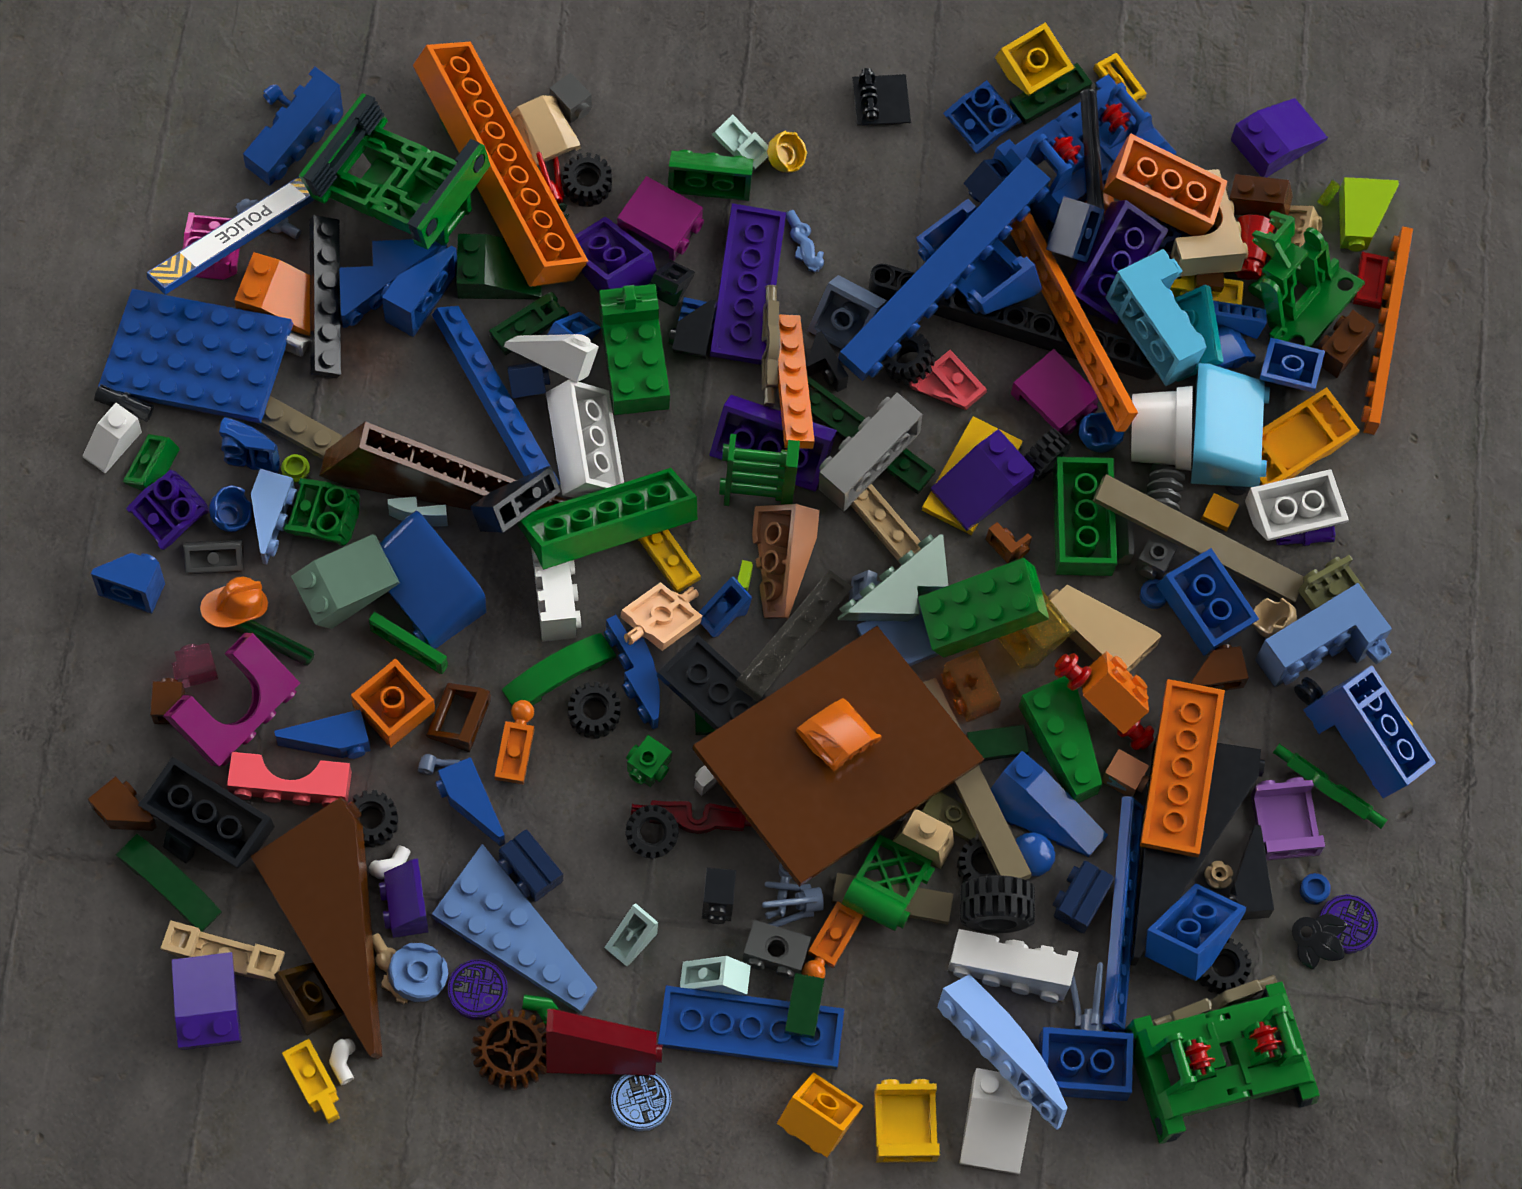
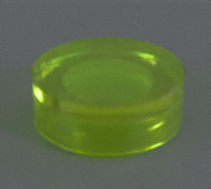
M1332 179L1317 202L1327 207L1341 187L1340 184Z

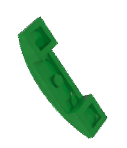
M598 633L577 641L543 659L507 684L502 689V692L511 706L519 700H526L534 705L542 700L543 695L589 669L591 672L615 659L616 655L602 633Z

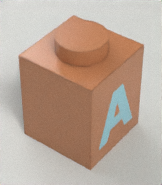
M1118 749L1102 778V782L1126 796L1133 797L1136 790L1142 793L1150 777L1146 776L1149 765Z

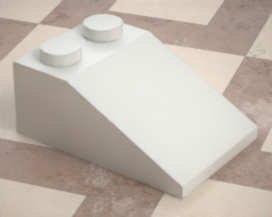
M976 1068L974 1072L959 1164L1019 1175L1032 1104L1024 1099L1020 1092L1000 1072Z

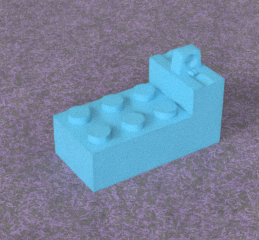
M1162 249L1119 270L1106 295V299L1165 386H1168L1194 372L1207 346L1203 336L1196 332L1191 325L1187 313L1181 310L1175 301L1170 288L1174 280L1180 277L1183 271L1175 259H1169L1166 251Z

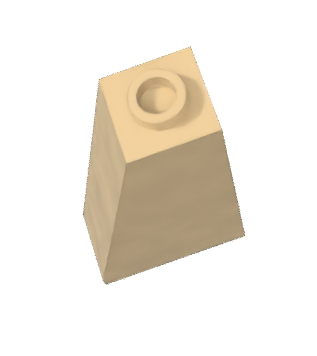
M1066 585L1060 591L1055 589L1045 600L1050 620L1094 661L1107 651L1113 657H1120L1127 666L1126 670L1130 672L1157 647L1161 635L1157 631L1069 585Z

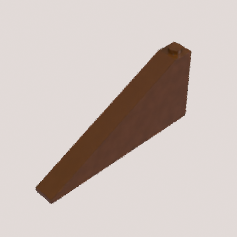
M366 421L325 451L319 475L349 487L401 497H416L417 500L471 510L470 506L488 493L516 481L513 478ZM555 495L536 510L567 501V499Z
M339 797L253 854L251 858L369 1056L378 1060L382 1057L364 833L363 826L358 819L362 815L352 801L348 803Z

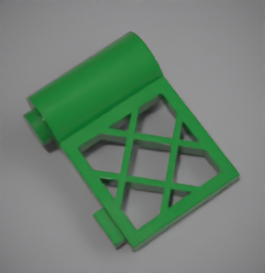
M879 835L857 876L851 882L843 898L842 905L893 931L897 927L903 929L910 916V912L906 911L921 882L927 885L935 868L931 867L932 860ZM882 846L892 851L895 858L881 861L878 850ZM914 862L922 866L920 872L908 874L904 863ZM898 865L902 876L889 879L885 867ZM878 869L882 880L873 882L865 878L864 875L867 871ZM905 882L908 889L907 896L903 897L895 893L891 885Z

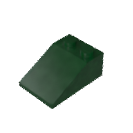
M458 234V299L541 298V285L529 287L504 238L488 234Z

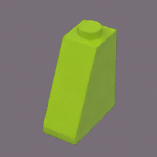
M1344 177L1339 189L1340 248L1351 251L1368 249L1399 186V180Z

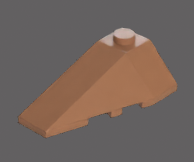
M799 504L755 506L752 537L753 543L758 546L759 558L756 559L757 568L761 569L762 582L759 587L764 618H789L817 539L820 510Z

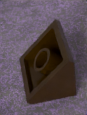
M314 962L277 971L274 974L279 990L307 1036L344 1015L343 1010Z

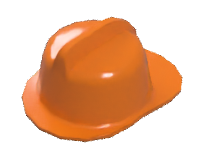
M236 577L230 580L226 586L206 594L201 601L200 611L207 623L215 627L228 628L263 616L267 611L268 600L262 591L260 581H254L247 577Z

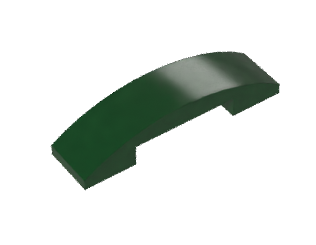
M138 834L116 854V857L136 875H140L174 906L186 921L193 927L199 928L201 932L222 913L219 907L189 877Z

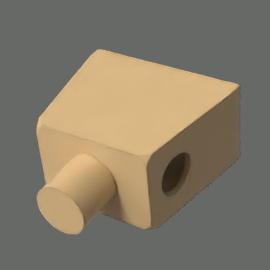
M914 809L905 817L893 839L894 842L932 860L931 865L939 869L944 865L954 846L952 828L917 809Z

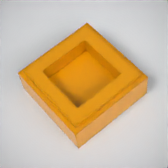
M1213 493L1201 520L1227 532L1239 504Z

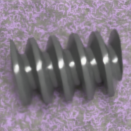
M1152 465L1150 467L1151 473L1149 475L1148 493L1146 495L1179 511L1180 506L1176 502H1180L1182 497L1177 492L1183 490V485L1179 482L1185 480V475L1168 465Z

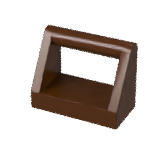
M447 683L426 736L435 741L470 752L491 702L490 691L480 687ZM455 694L473 700L460 734L440 731Z

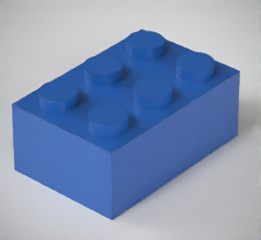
M1043 1027L1039 1035L1038 1052L1055 1079L1063 1097L1128 1100L1132 1094V1033Z

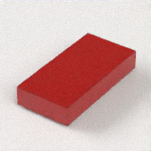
M1361 252L1357 277L1364 280L1365 284L1353 297L1352 304L1380 309L1389 257Z

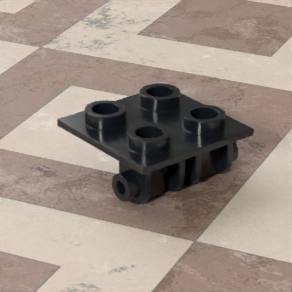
M864 68L861 70L859 77H852L857 126L911 123L906 74L875 76L872 69Z

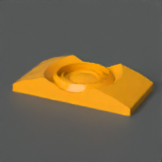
M1327 387L1263 427L1261 460H1267L1266 477H1260L1261 485L1295 478L1307 467L1331 455L1359 433L1360 430Z

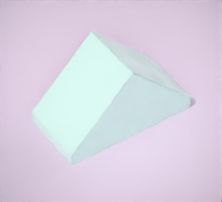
M635 903L604 948L624 965L628 966L657 935L658 922Z

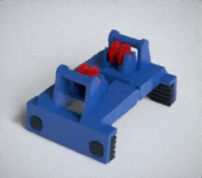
M1107 74L1095 83L1103 189L1109 171L1130 133L1176 155L1177 152L1153 126L1150 113L1142 110L1128 94L1126 86L1122 82L1117 84ZM1081 102L1016 145L1008 139L996 147L993 159H997L1009 174L1025 157L1036 166L1045 160L1057 174L1051 186L1047 187L1050 190L1039 203L1035 200L1029 206L1031 215L1048 235L1053 230L1057 211L1063 197L1081 202L1087 200Z

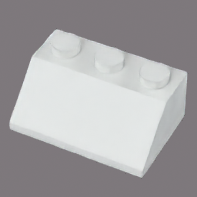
M1331 469L1252 487L1245 499L1253 526L1267 541L1349 521Z

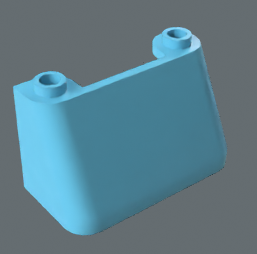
M1198 363L1191 484L1256 487L1260 484V477H1266L1267 460H1261L1264 403L1269 404L1270 387H1265V381L1212 364Z

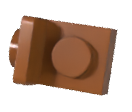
M996 522L988 529L985 540L1008 564L1015 558L1017 560L1023 558L1030 551L1029 546L1032 537L1028 533L1015 542L1011 531L1005 527L1003 528Z

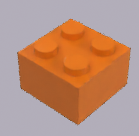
M396 658L351 694L354 709H361L362 717L390 748L435 712L434 699Z

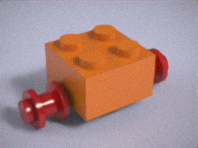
M1107 651L1090 666L1082 668L1077 664L1078 656L1075 653L1062 655L1055 663L1056 670L1054 674L1058 678L1065 676L1069 680L1068 688L1072 691L1082 687L1083 696L1118 728L1117 734L1121 738L1128 736L1132 739L1130 746L1134 750L1147 748L1154 740V728L1150 725L1143 727L1140 724L1141 718L1149 712L1148 687L1144 680L1138 675L1132 676L1126 670L1127 666L1124 661L1118 656L1113 657Z

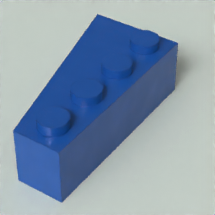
M314 67L309 73L312 78L305 87L299 85L293 92L295 97L289 107L284 108L282 106L275 114L273 126L271 128L265 126L243 153L245 167L269 186L276 180L282 179L287 173L288 167L294 161L301 160L306 153V149L313 142L317 143L323 137L325 130L331 124H336L343 115L340 85L317 67Z

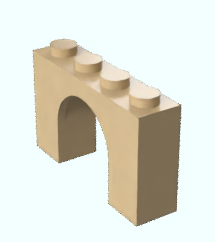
M1219 169L1206 170L1221 177ZM1227 185L1214 222L1217 230L1207 235L1175 238L1171 258L1175 259L1183 271L1180 277L1241 271L1244 259L1248 257V247L1246 243L1242 242L1241 226L1235 220L1234 204L1228 199Z

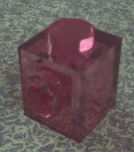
M209 643L198 646L196 644H188L179 651H175L177 662L171 664L175 679H182L184 688L218 679Z

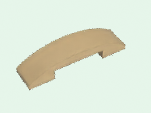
M171 920L161 945V950L180 958L233 952L236 975L268 981H276L274 974L279 971L285 952L259 944L251 946L204 933L197 927Z

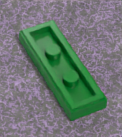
M376 612L369 618L370 631L439 674H443L448 667L447 656Z

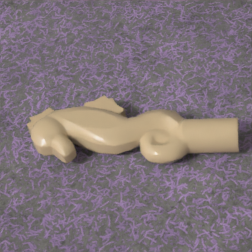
M379 933L372 936L373 948L377 953L375 961L377 966L387 973L383 977L381 988L390 991L396 998V1002L408 1003L409 1000L404 999L394 991L388 979V966L396 950L387 947Z

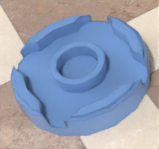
M409 943L396 951L392 956L387 970L389 983L394 991L404 999L414 1002L428 1001L436 997L446 984L448 968L445 959L441 958L437 953L438 951L432 946L423 943Z

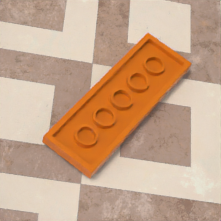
M1167 679L1140 841L1141 847L1199 857L1225 690Z

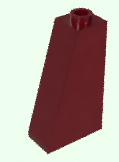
M547 1009L546 1073L656 1075V1063H662V1045H656L657 1032L560 1010Z

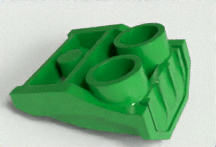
M300 478V489L289 524H285L284 530L293 535L330 541L344 547L352 538L358 519L360 495L356 490L343 488L329 482Z

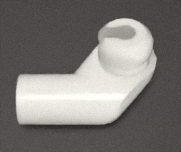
M398 845L390 859L374 860L371 862L369 873L377 879H384V872L405 863L411 851L406 847Z
M349 1038L340 1039L334 1044L329 1060L330 1066L341 1085H345L354 1079L346 1063L348 1056L355 1051V1043Z

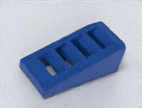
M1213 301L1217 323L1254 339L1259 337L1267 323L1265 309Z

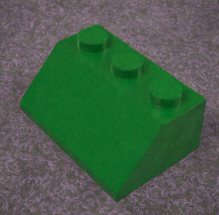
M689 150L671 151L668 188L678 194L749 201L754 159H748L740 155L729 157L720 156L717 153L700 154Z

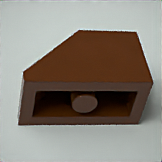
M1222 645L1215 648L1191 681V684L1225 691L1244 688L1249 677L1241 646Z

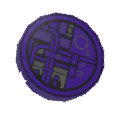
M1349 894L1336 896L1327 902L1320 913V916L1332 914L1347 923L1346 929L1336 936L1340 940L1346 954L1364 950L1377 935L1379 923L1376 912L1361 897Z
M483 959L470 960L461 964L452 973L448 982V997L451 1004L461 1016L472 1020L491 1017V1015L504 1006L508 996L507 980L503 971L494 963Z

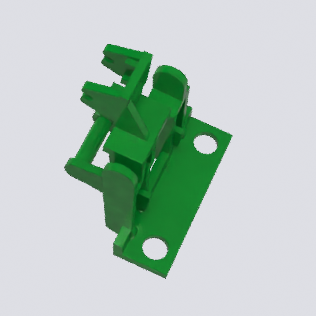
M1271 211L1269 222L1278 231L1275 234L1272 232L1266 234L1255 230L1252 234L1255 237L1252 240L1253 243L1269 254L1271 260L1263 268L1261 277L1256 282H1252L1248 289L1252 295L1264 302L1268 325L1273 329L1269 334L1270 338L1289 342L1294 337H1300L1305 341L1304 346L1312 347L1364 286L1365 281L1342 269L1339 266V260L1333 258L1330 262L1328 242L1324 241L1322 234L1312 227L1307 228L1304 232V244L1301 247L1293 244L1291 238L1295 234V218ZM1341 280H1349L1353 283V287L1348 291H1342L1338 288L1337 284ZM1297 281H1299L1308 290L1295 304L1293 288L1297 285Z

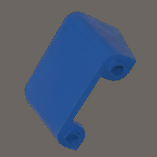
M969 199L965 200L916 237L920 247L917 252L924 262L977 209ZM999 239L992 245L995 248L984 261L980 258L974 264L976 267L974 272L966 280L961 278L955 284L958 287L957 290L967 299V304L976 314L978 312L983 315L1032 298L1042 291L1035 264L1027 256L1025 258L1021 256L1017 258Z
M414 511L380 542L400 584L389 590L388 593L413 622L415 629L412 632L413 636L436 649L486 613V598L482 588L420 512Z

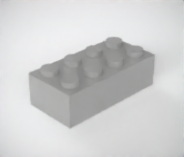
M896 393L891 399L886 397L879 404L878 412L872 418L868 416L862 421L858 427L859 432L853 438L847 437L839 446L840 451L834 458L829 456L819 467L821 470L819 490L843 511L920 434L922 413L899 393Z

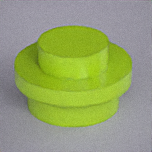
M298 454L288 456L281 465L282 475L293 478L294 482H299L300 478L306 479L310 472L308 460Z

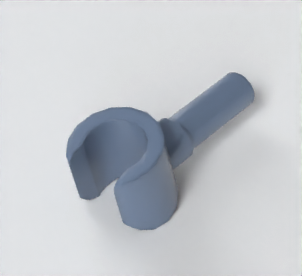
M425 754L419 762L418 772L432 775L435 766L447 767L460 762V760L437 759L431 754Z

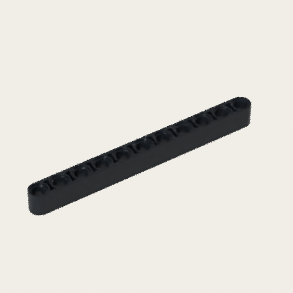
M877 264L870 273L869 291L889 301L915 273L888 264ZM884 278L888 282L879 283L876 281V279ZM956 289L948 299L943 297L937 303L939 308L933 314L1045 350L1052 351L1054 349L1058 354L1077 359L1069 342L1061 337L1064 336V333L1055 316L1013 304L991 312L993 316H986L980 312L976 314L967 304V299ZM964 303L967 307L960 308L955 304ZM1016 319L1020 324H1012L1008 320ZM1042 327L1047 332L1041 333L1036 331L1035 328ZM1093 328L1116 372L1142 380H1149L1155 377L1156 371L1152 365L1146 366L1141 362L1148 359L1134 340ZM1115 352H1122L1126 357H1118Z

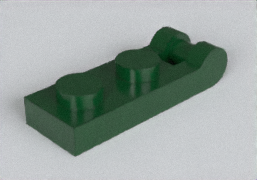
M549 292L490 329L489 335L506 356L512 352V350L504 347L506 341L516 336L539 335L552 327L555 321L568 317L569 312L565 307H561L557 303L558 298L555 294ZM549 309L551 313L546 316L543 310Z

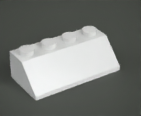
M569 379L547 391L548 411L562 495L577 498L624 483L609 390Z

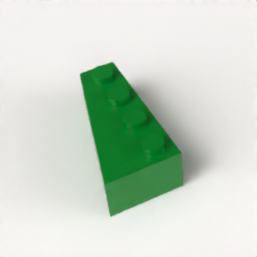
M1063 676L1022 695L1018 707L1061 787L1077 803H1080L1098 795L1102 786V780L1078 688L1073 691L1068 688L1069 680Z

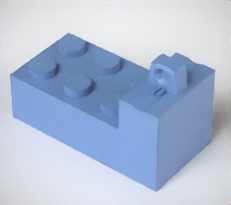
M1359 583L1267 638L1255 661L1274 687L1283 682L1285 685L1290 684L1299 677V672L1305 668L1308 671L1316 668L1322 663L1323 657L1328 654L1333 657L1345 647L1357 663L1368 656L1375 664H1378L1392 653L1385 641L1392 628Z

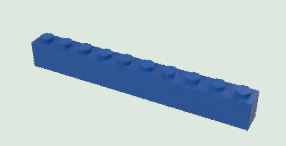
M1025 157L840 351L839 361L860 380L864 381L868 375L873 378L883 367L881 362L888 355L892 358L902 347L900 342L905 336L910 339L920 328L918 323L924 317L929 319L939 308L937 303L943 297L948 299L958 287L955 284L961 278L966 280L976 269L974 264L980 258L984 261L995 248L992 245L998 239L1003 241L1013 230L1011 225L1016 220L1021 222L1030 213L1031 209L1029 206L1035 200L1039 203L1050 190L1047 187L1051 178Z

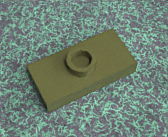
M942 792L931 797L922 810L923 813L949 825L953 830V834L968 842L977 835L964 805Z

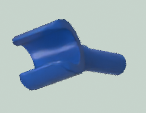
M271 85L264 90L263 96L271 105L277 100L287 107L292 103L283 95L278 85Z

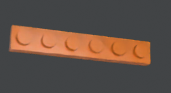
M779 314L780 353L778 359V390L785 448L788 447V440L800 441L799 448L813 449L815 440L800 315Z

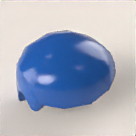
M1100 412L1096 414L1089 413L1080 422L1078 434L1083 444L1091 451L1107 453L1123 441L1125 432H1116L1110 419L1107 417V413Z
M230 485L221 488L211 499L209 514L219 529L233 533L245 528L251 520L252 502H249L246 498L243 488Z
M1031 832L1024 833L1015 839L1032 873V877H1039L1051 869L1055 862L1056 853L1054 846L1045 836Z

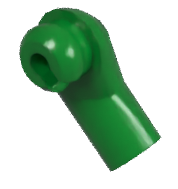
M524 995L522 1009L537 1011L547 1026V1009L559 1010L551 998Z

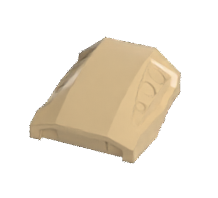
M542 95L517 106L510 114L537 166L539 165L536 156L537 152H541L544 162H547L573 149L576 151L581 149L578 138L565 119L555 96Z

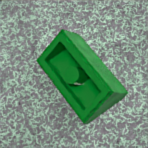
M148 434L123 482L143 491L169 471L179 452V447L169 437Z

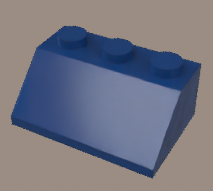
M1212 548L1168 573L1156 585L1203 656L1211 653L1215 648L1226 644L1259 620Z

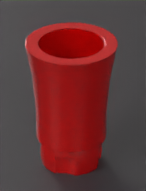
M1243 215L1237 219L1241 226L1242 242L1246 243L1248 247V257L1244 259L1241 271H1235V274L1241 279L1257 280L1261 277L1267 253L1253 243L1252 240L1255 237L1252 234L1255 230L1266 234L1269 232L1273 233L1275 227L1269 222L1270 219L1267 217Z

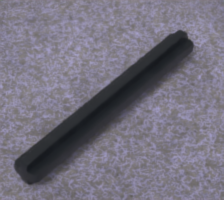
M1085 89L1081 91L1080 98L1087 203L1104 209L1097 92L1095 89ZM1103 214V217H1102V220H1101L1100 225H1102V224L1105 222V215H1104V214Z

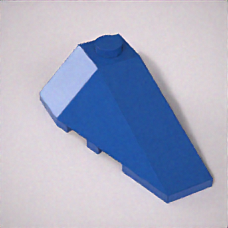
M1023 751L1008 765L991 787L992 794L1006 822L1010 825L1015 824L1029 830V833L1042 834L1046 838L1056 841V844L1087 857H1090L1108 836L1050 774Z

